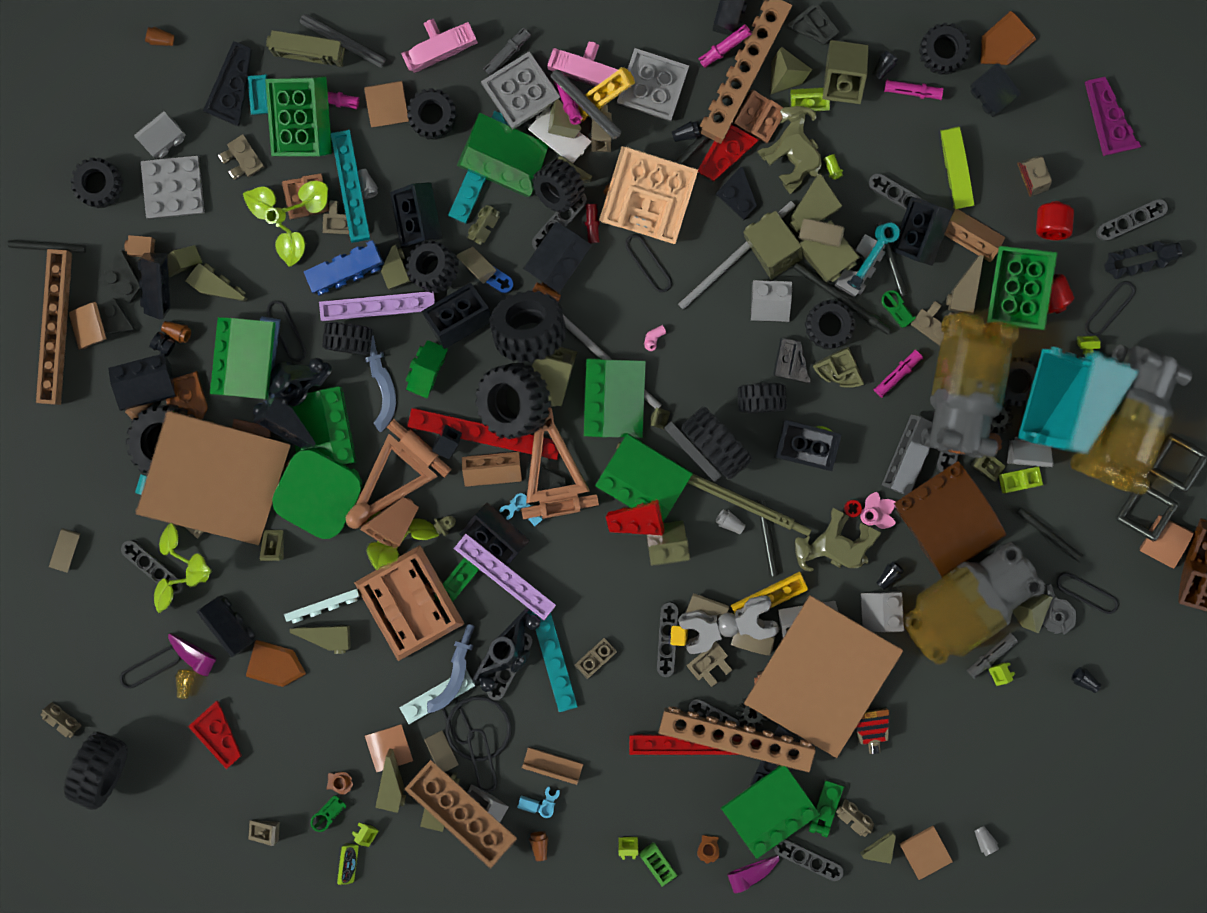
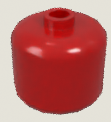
M1059 201L1042 204L1037 210L1036 234L1046 240L1058 241L1068 239L1073 233L1074 209Z
M1063 274L1054 275L1048 314L1054 312L1058 314L1065 311L1066 307L1074 300L1073 292Z

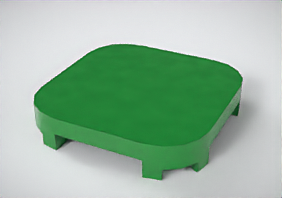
M314 447L303 449L297 452L290 460L272 498L273 507L276 513L283 519L316 537L330 539L338 535L345 527L346 516L358 501L364 488L357 470L354 468L350 469L319 452L320 449Z

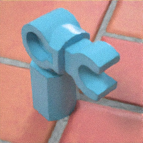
M519 493L509 501L511 503L509 506L505 505L499 511L502 512L508 509L510 511V515L506 517L508 520L513 517L515 510L519 511L521 508L534 505L526 503L527 496ZM542 516L529 518L534 527L543 520Z
M547 787L545 790L546 800L543 799L542 804H539L537 800L521 795L517 808L534 814L539 812L542 817L550 818L553 815L556 804L554 800L559 797L560 791L557 790L556 794L551 796L549 794L550 787Z

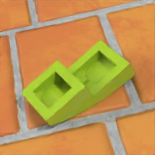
M1039 466L999 475L1002 494L1043 485Z

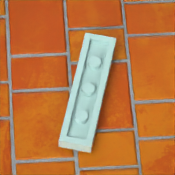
M358 589L289 612L284 614L286 622L292 620V623L304 620V615L310 614L313 617L321 614V609L328 607L330 611L340 607L339 603L346 601L347 604L358 601L357 597L361 596Z
M467 669L461 688L455 698L475 687ZM450 679L399 707L408 724L429 714L427 712V702L439 696L447 687Z

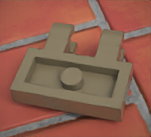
M243 134L227 144L229 150L218 155L223 164L234 157L237 159L240 166L229 171L234 180L244 173L249 178L264 168Z
M330 200L329 214H323V233L349 234L346 215L338 214L339 201Z
M935 301L927 312L921 309L910 325L942 347L953 331L949 327L957 317L950 312L942 323L933 316L941 305Z
M716 641L707 652H702L686 665L698 681L703 677L711 687L717 683L716 679L709 672L715 666L719 665L726 675L732 671L724 660L728 655Z

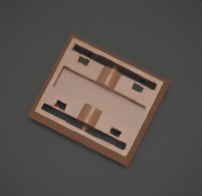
M421 545L398 557V560L394 563L385 565L354 582L398 661L465 624ZM416 558L432 588L429 587L428 583H423L415 565L411 562L412 559ZM410 570L415 571V578L412 577L409 572ZM376 589L381 591V597H378L375 592ZM433 592L438 596L451 621L450 623L446 624L443 615H441L439 608L433 601L435 599ZM377 600L379 601V603H380V605H381V607H382V609H383V611H384L385 614H383V612H382L380 606L378 605ZM433 612L439 614L438 620L435 618ZM387 619L390 621V623H391V625L393 626L394 630L391 628V626H390L389 622L387 621ZM399 631L404 632L405 634L403 640L399 634ZM395 632L397 633V635H398L399 639L401 640L403 646L401 645V643H400V641H399L398 639H395V637H396Z

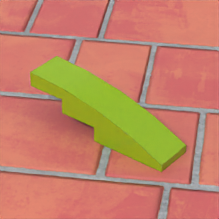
M960 127L940 130L945 167L948 172L954 208L960 209L974 206Z

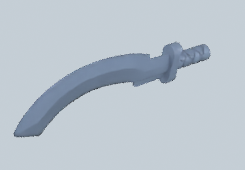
M372 335L370 357H366L365 360L370 363L372 377L376 378L382 393V408L374 422L378 431L382 432L394 415L396 394L392 379L386 368H383L380 358L384 357V353L381 352L377 355L374 335Z
M467 624L461 643L455 641L454 646H456V650L451 660L453 669L450 681L439 696L427 702L428 713L436 712L447 706L459 692L466 672L465 656L467 650H472L473 645L468 644L475 626Z

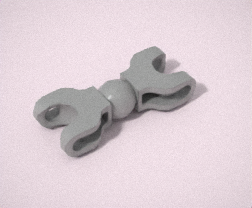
M768 596L750 598L742 609L736 610V614L724 613L719 618L717 615L710 616L699 610L682 614L678 619L681 628L695 629L699 632L698 636L689 639L687 642V651L690 654L707 652L715 641L722 639V635L732 637L738 632L740 635L747 634L758 640L775 636L779 632L777 623L775 621H763L758 617L759 614L770 609V598Z

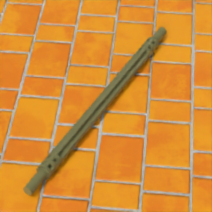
M692 474L687 482L789 530L793 529L809 536L812 530L794 522L795 519L789 518L695 474Z

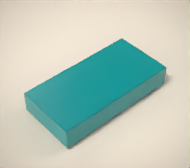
M267 75L248 76L251 115L268 114L265 79H268Z

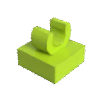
M1077 336V345L1080 349H1083V354L1086 357L1094 352L1093 349H1100V340L1097 336Z
M1010 663L994 665L989 669L996 686L1013 681L1012 677L1015 675V672L1009 671L1008 666L1011 665Z
M358 823L361 829L359 833L353 831L354 841L359 845L369 847L379 830L373 826Z
M619 837V856H621L622 860H625V856H632V859H635L638 856V837Z

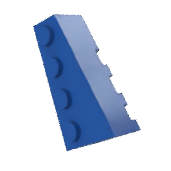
M371 240L366 243L368 247H356L350 251L348 256L346 254L336 256L332 259L333 262L331 263L326 261L304 271L312 293H318V296L328 293L329 288L334 286L340 288L347 285L346 281L351 279L357 281L364 278L365 273L371 271V274L381 271L384 261L377 244Z

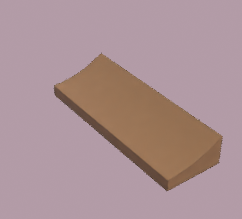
M431 760L405 788L414 799L490 868L495 865L517 839Z

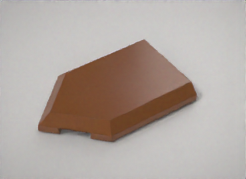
M1012 11L982 36L980 64H996L998 62L1000 65H1008L1036 40L1032 32Z
M198 371L173 378L176 397L166 399L167 405H176L178 408H184L188 410L187 414H193L196 419L202 420L208 410V405Z
M256 640L246 677L284 687L307 674L294 650Z

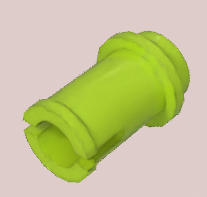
M835 154L823 159L830 173L829 177L832 180L843 176V169H840Z

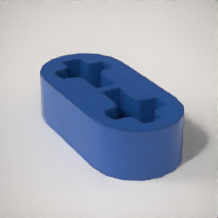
M495 268L497 271L493 275L496 276V279L494 280L490 277L486 283L501 293H509L514 287L512 279ZM498 279L504 282L506 279L509 280L508 284L510 287L501 289L502 285L497 282Z

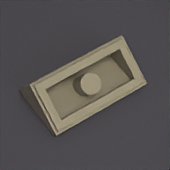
M474 247L456 255L483 284L497 271Z
M693 593L686 613L699 610L710 616L717 615L719 618L722 614L728 612L729 606Z
M443 730L424 739L435 764L443 772L459 765Z

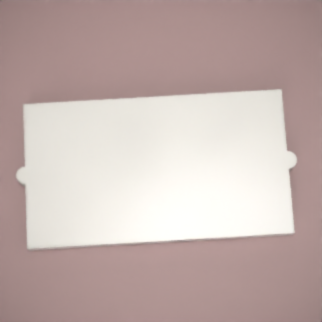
M548 107L540 116H536V120L528 130L573 164L580 155L584 154V150L590 145L591 140L581 132H579L576 138L548 133L551 108Z

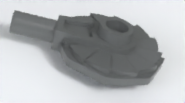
M1052 584L1044 585L1046 594L1053 598L1044 618L1043 626L1047 628L1046 630L1054 632V634L1063 633L1065 635L1075 626L1076 610L1067 600L1055 597Z

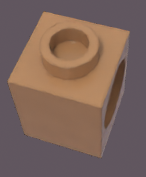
M128 235V240L125 241L127 255L142 257L144 253H154V238Z

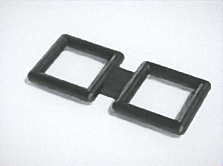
M1173 433L1168 434L1147 467L1148 473L1157 477L1151 487L1143 482L1137 483L1118 513L1117 521L1149 540L1156 541L1178 508V503L1169 498L1174 488L1184 493L1190 489L1207 462V452ZM1172 443L1200 457L1184 483L1157 469ZM1142 491L1169 506L1153 532L1126 517Z

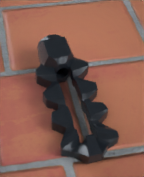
M1155 241L1152 243L1151 249L1140 245L1137 247L1136 252L1131 249H1124L1122 255L1108 253V260L1104 264L1105 272L1113 275L1114 280H1116L1125 272L1130 276L1136 274L1139 268L1143 272H1149L1154 263L1161 269L1169 261L1182 257V249L1179 242L1164 244ZM1157 251V257L1159 258L1157 260L1117 270L1115 268V261Z

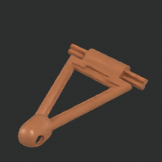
M551 407L548 408L550 413L548 418H545V424L534 433L526 503L539 501L540 505L521 508L523 519L539 516L546 519L581 512L580 509L599 505L597 494L578 497L577 495L590 492L554 424ZM544 431H548L575 482L574 485L537 491Z
M395 419L390 422L387 428L400 441L398 442L388 434L356 505L353 506L346 516L347 525L353 529L362 527L373 514L435 479L437 475L428 468L429 466L434 468L444 478L452 470L438 458L439 455L433 452L426 442L411 429L407 431ZM391 450H393L421 476L369 506L367 502Z

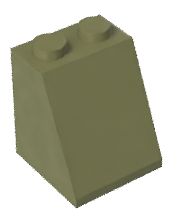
M830 40L822 99L861 104L867 76L868 45Z
M821 174L815 178L790 218L791 223L789 226L795 234L798 233L800 235L803 219L822 222L842 207Z
M776 211L765 214L756 224L752 223L746 227L744 237L771 280L803 259L801 245Z
M842 237L840 247L822 245L819 242L808 240L800 243L802 255L825 282L829 280L834 282L842 276L839 272L845 268L850 270L857 264L855 260L859 258L844 237Z
M560 347L558 350L555 349L553 355H548L541 361L540 359L535 360L532 364L534 372L538 371L542 375L541 379L547 383L546 388L550 391V396L548 397L549 401H551V406H562L577 351Z
M683 521L663 523L665 529L663 535L646 534L651 565L690 560Z

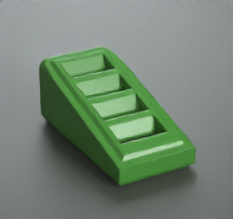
M654 842L639 852L640 857L662 887L678 876ZM659 857L661 858V859L658 860L656 863H654L653 865H651V863H652L653 861H655L657 858H659ZM665 864L664 867H662L661 869H659V870L656 872V869H657V868H659L661 865ZM669 869L670 872L662 878H660V875H662Z

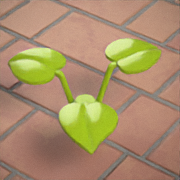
M321 181L305 183L298 192V196L303 202L287 208L273 207L276 203V197L274 192L268 187H257L243 193L248 208L257 218L266 219L271 224L276 223L277 227L287 232L278 236L276 250L288 267L295 265L302 258L305 251V240L301 233H291L290 229L282 225L286 218L285 212L303 207L304 205L311 213L321 212L326 207L328 201V187Z
M378 511L377 513L370 516L367 522L374 518L376 515H378L381 511ZM413 519L404 538L407 534L411 533L414 539L428 540L440 534L430 522L424 519ZM379 541L372 542L367 546L369 559L376 570L394 563L399 557L398 547L393 548Z
M170 523L161 535L159 542L160 551L163 555H168L170 552L171 555L187 563L188 567L186 569V579L168 582L167 579L163 578L157 584L154 592V604L158 613H161L170 605L173 598V584L186 582L188 586H194L199 582H206L211 572L200 554L193 555L189 561L174 552V548L178 544V532L173 523Z

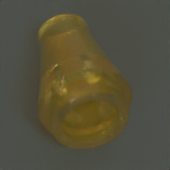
M180 669L175 675L177 698L188 699V694L194 680L193 671Z

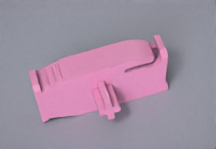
M432 19L424 23L430 39L417 44L411 50L401 54L409 71L415 73L477 44V40L469 22L440 33L435 20Z
M590 41L583 57L554 48L548 62V70H559L566 77L595 87L618 71V69L594 61L599 45Z

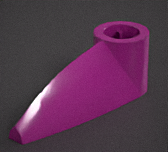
M169 633L168 639L177 654L195 672L208 676L216 661V657L190 642Z
M775 855L729 872L727 876L733 892H743L763 879L780 860L779 856Z

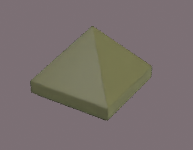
M656 407L651 415V426L665 430L664 427L667 425L670 412Z

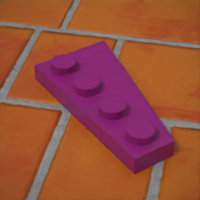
M1106 77L1086 81L1085 86L1103 156L1140 148L1141 145L1139 141H1136L1131 126L1127 124L1124 118L1125 114L1122 108H1119Z

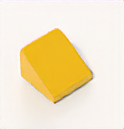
M672 626L671 645H687L688 629H683L681 626Z

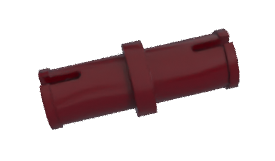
M598 204L585 205L587 218L585 226H587L588 243L600 242Z

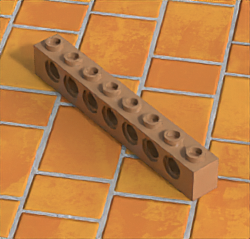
M765 0L760 9L763 12L760 17L756 16L752 24L755 27L752 35L744 39L743 43L746 45L743 50L739 49L735 60H737L734 67L730 66L726 74L728 77L726 84L722 82L717 92L720 94L717 101L713 99L708 109L711 111L709 117L705 116L700 124V127H702L701 134L720 144L722 143L791 10V4L783 0ZM772 15L775 21H767L766 16ZM764 32L767 35V37L765 39H761L758 37L757 33ZM754 48L758 51V54L755 56L751 55L748 50ZM746 65L750 71L742 72L740 66ZM738 82L741 88L734 89L731 83ZM728 98L732 101V105L726 106L722 100ZM720 115L724 121L718 123L714 120V116Z
M47 249L36 403L61 405L72 253L66 250Z
M673 706L664 709L659 734L810 772L815 746L809 741L801 740L800 743L794 742L790 736L782 735V737L774 736L773 732L763 730V733L758 732L751 726L739 727L732 721H725L723 723L715 717H700L696 712H681V709ZM682 719L686 722V726L678 727L676 721ZM701 724L705 727V730L697 732L694 727ZM716 729H721L724 734L721 737H716L713 732ZM740 734L743 739L735 742L732 740V736ZM759 739L762 743L760 746L754 747L751 745V741ZM772 744H778L780 749L774 752L769 747ZM793 748L799 751L796 756H790L788 752Z

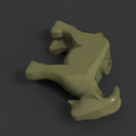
M793 106L782 108L780 110L782 115L780 123L788 120L790 122L789 126L775 144L757 151L764 161L766 160L769 165H772L783 155H786L790 162L795 165L792 173L779 176L783 182L782 185L789 194L802 183L803 178L807 174L817 177L822 165L820 154L816 150L818 145L813 139L809 140L803 133L805 115L810 116L812 121L816 119L814 110L809 107Z
M832 508L831 521L828 528L812 545L808 544L810 536L806 538L797 537L795 539V552L798 564L803 570L810 572L814 569L807 566L806 561L826 556L832 559L831 564L839 568L842 565L847 568H859L864 563L868 564L865 552L875 543L881 532L860 523L859 529L861 534L858 539L852 541L841 535L849 516Z

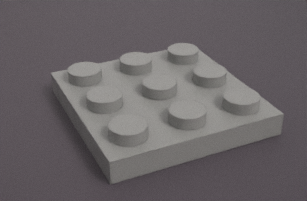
M634 48L628 70L633 75L635 83L619 95L617 104L671 121L689 66Z
M530 51L481 81L482 86L512 130L553 105L555 100H561V97Z
M199 156L141 161L147 219L205 214Z

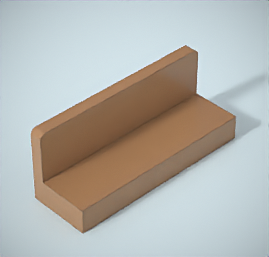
M958 209L954 210L945 232V236L973 253L982 255L990 263L1005 239L1004 236Z
M519 452L462 457V472L465 486L522 481Z
M528 747L522 768L577 785L583 763Z

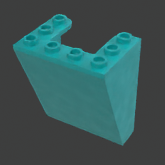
M1060 348L1042 349L1018 439L1034 444L1087 453L1137 376L1138 371L1131 369L1130 364L1122 362L1117 364L1116 359L1109 357L1104 359L1103 354L1092 352L1086 358H1076V354L1065 352L1064 354Z

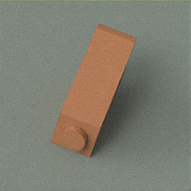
M402 497L364 524L360 530L382 544L396 548L400 546L419 507L411 499Z

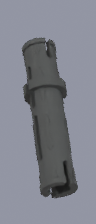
M522 27L512 39L507 41L508 43L483 70L489 76L497 72L516 51L519 52L521 50L520 47L531 37L530 33Z
M1009 633L1008 636L984 656L981 655L979 660L967 669L969 675L976 679L984 670L990 669L991 664L1018 643L1017 639Z

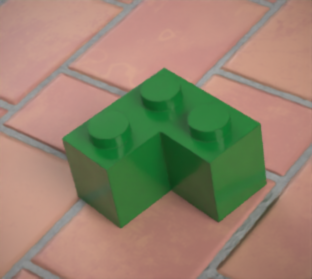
M429 340L426 341L424 346L420 345L416 354L417 358L414 357L410 364L412 371H409L406 377L408 382L406 390L428 398L434 387L438 372L445 361L448 348L443 349L441 345Z

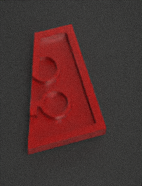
M731 124L722 143L713 142L698 169V173L714 182L759 140Z
M658 499L649 504H638L634 508L629 509L626 507L611 511L606 515L609 532L663 535L665 532Z
M218 700L188 726L226 769L242 756Z

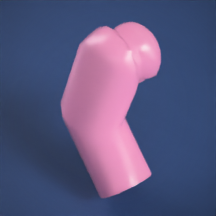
M663 325L647 332L644 346L648 351H654L657 347L658 337L666 334Z

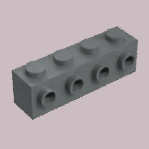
M911 414L882 486L903 495L913 491L915 481L922 470L923 462L930 450V447L920 444L921 434L924 429L932 430L933 422Z

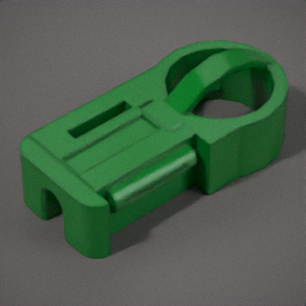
M887 291L882 295L881 304L898 325L904 328L915 320L916 317H912V313L902 304L904 301L896 291ZM889 293L894 294L897 297L898 303H896V301ZM885 296L891 301L894 307H888L885 305Z
M334 795L313 815L310 822L313 830L316 832L325 831L333 822L332 818L334 819L343 810L342 807L346 808V804L338 796ZM323 815V817L315 825H313L314 818L316 816ZM327 818L328 822L326 827L323 829H317L320 826V824Z

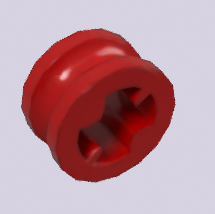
M849 500L844 505V512L850 517H857L862 511L861 504L856 500ZM851 503L852 505L855 503L858 506L856 507L857 512L855 514L854 512H851V514L848 512L850 509L849 504Z

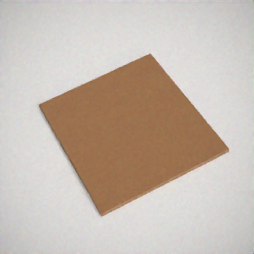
M167 411L136 514L259 545L290 444Z
M809 595L744 704L837 758L903 650Z

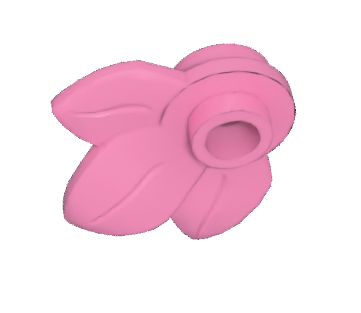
M877 492L870 494L865 501V508L861 511V521L866 525L875 524L881 529L892 527L896 522L889 515L895 507V501L890 499L880 500ZM868 512L873 514V518L870 520L866 517Z

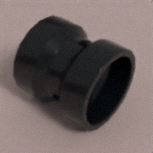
M159 331L151 340L149 348L158 350L160 354L164 353L168 357L176 341L171 338L167 339L165 334Z

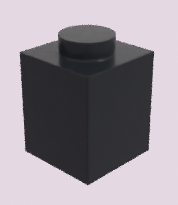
M445 424L435 440L432 451L439 456L450 459L459 445L462 432Z

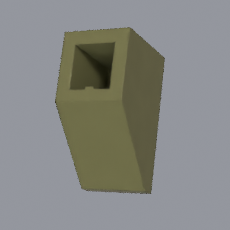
M396 245L391 247L381 270L387 288L390 291L411 283L410 277L407 275L409 270L406 269L403 260L406 259L402 248L398 249Z

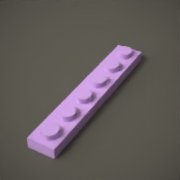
M433 291L432 293L419 292L319 302L321 321L417 313L435 303V296Z
M465 534L454 549L543 620L555 608L556 604L469 535Z

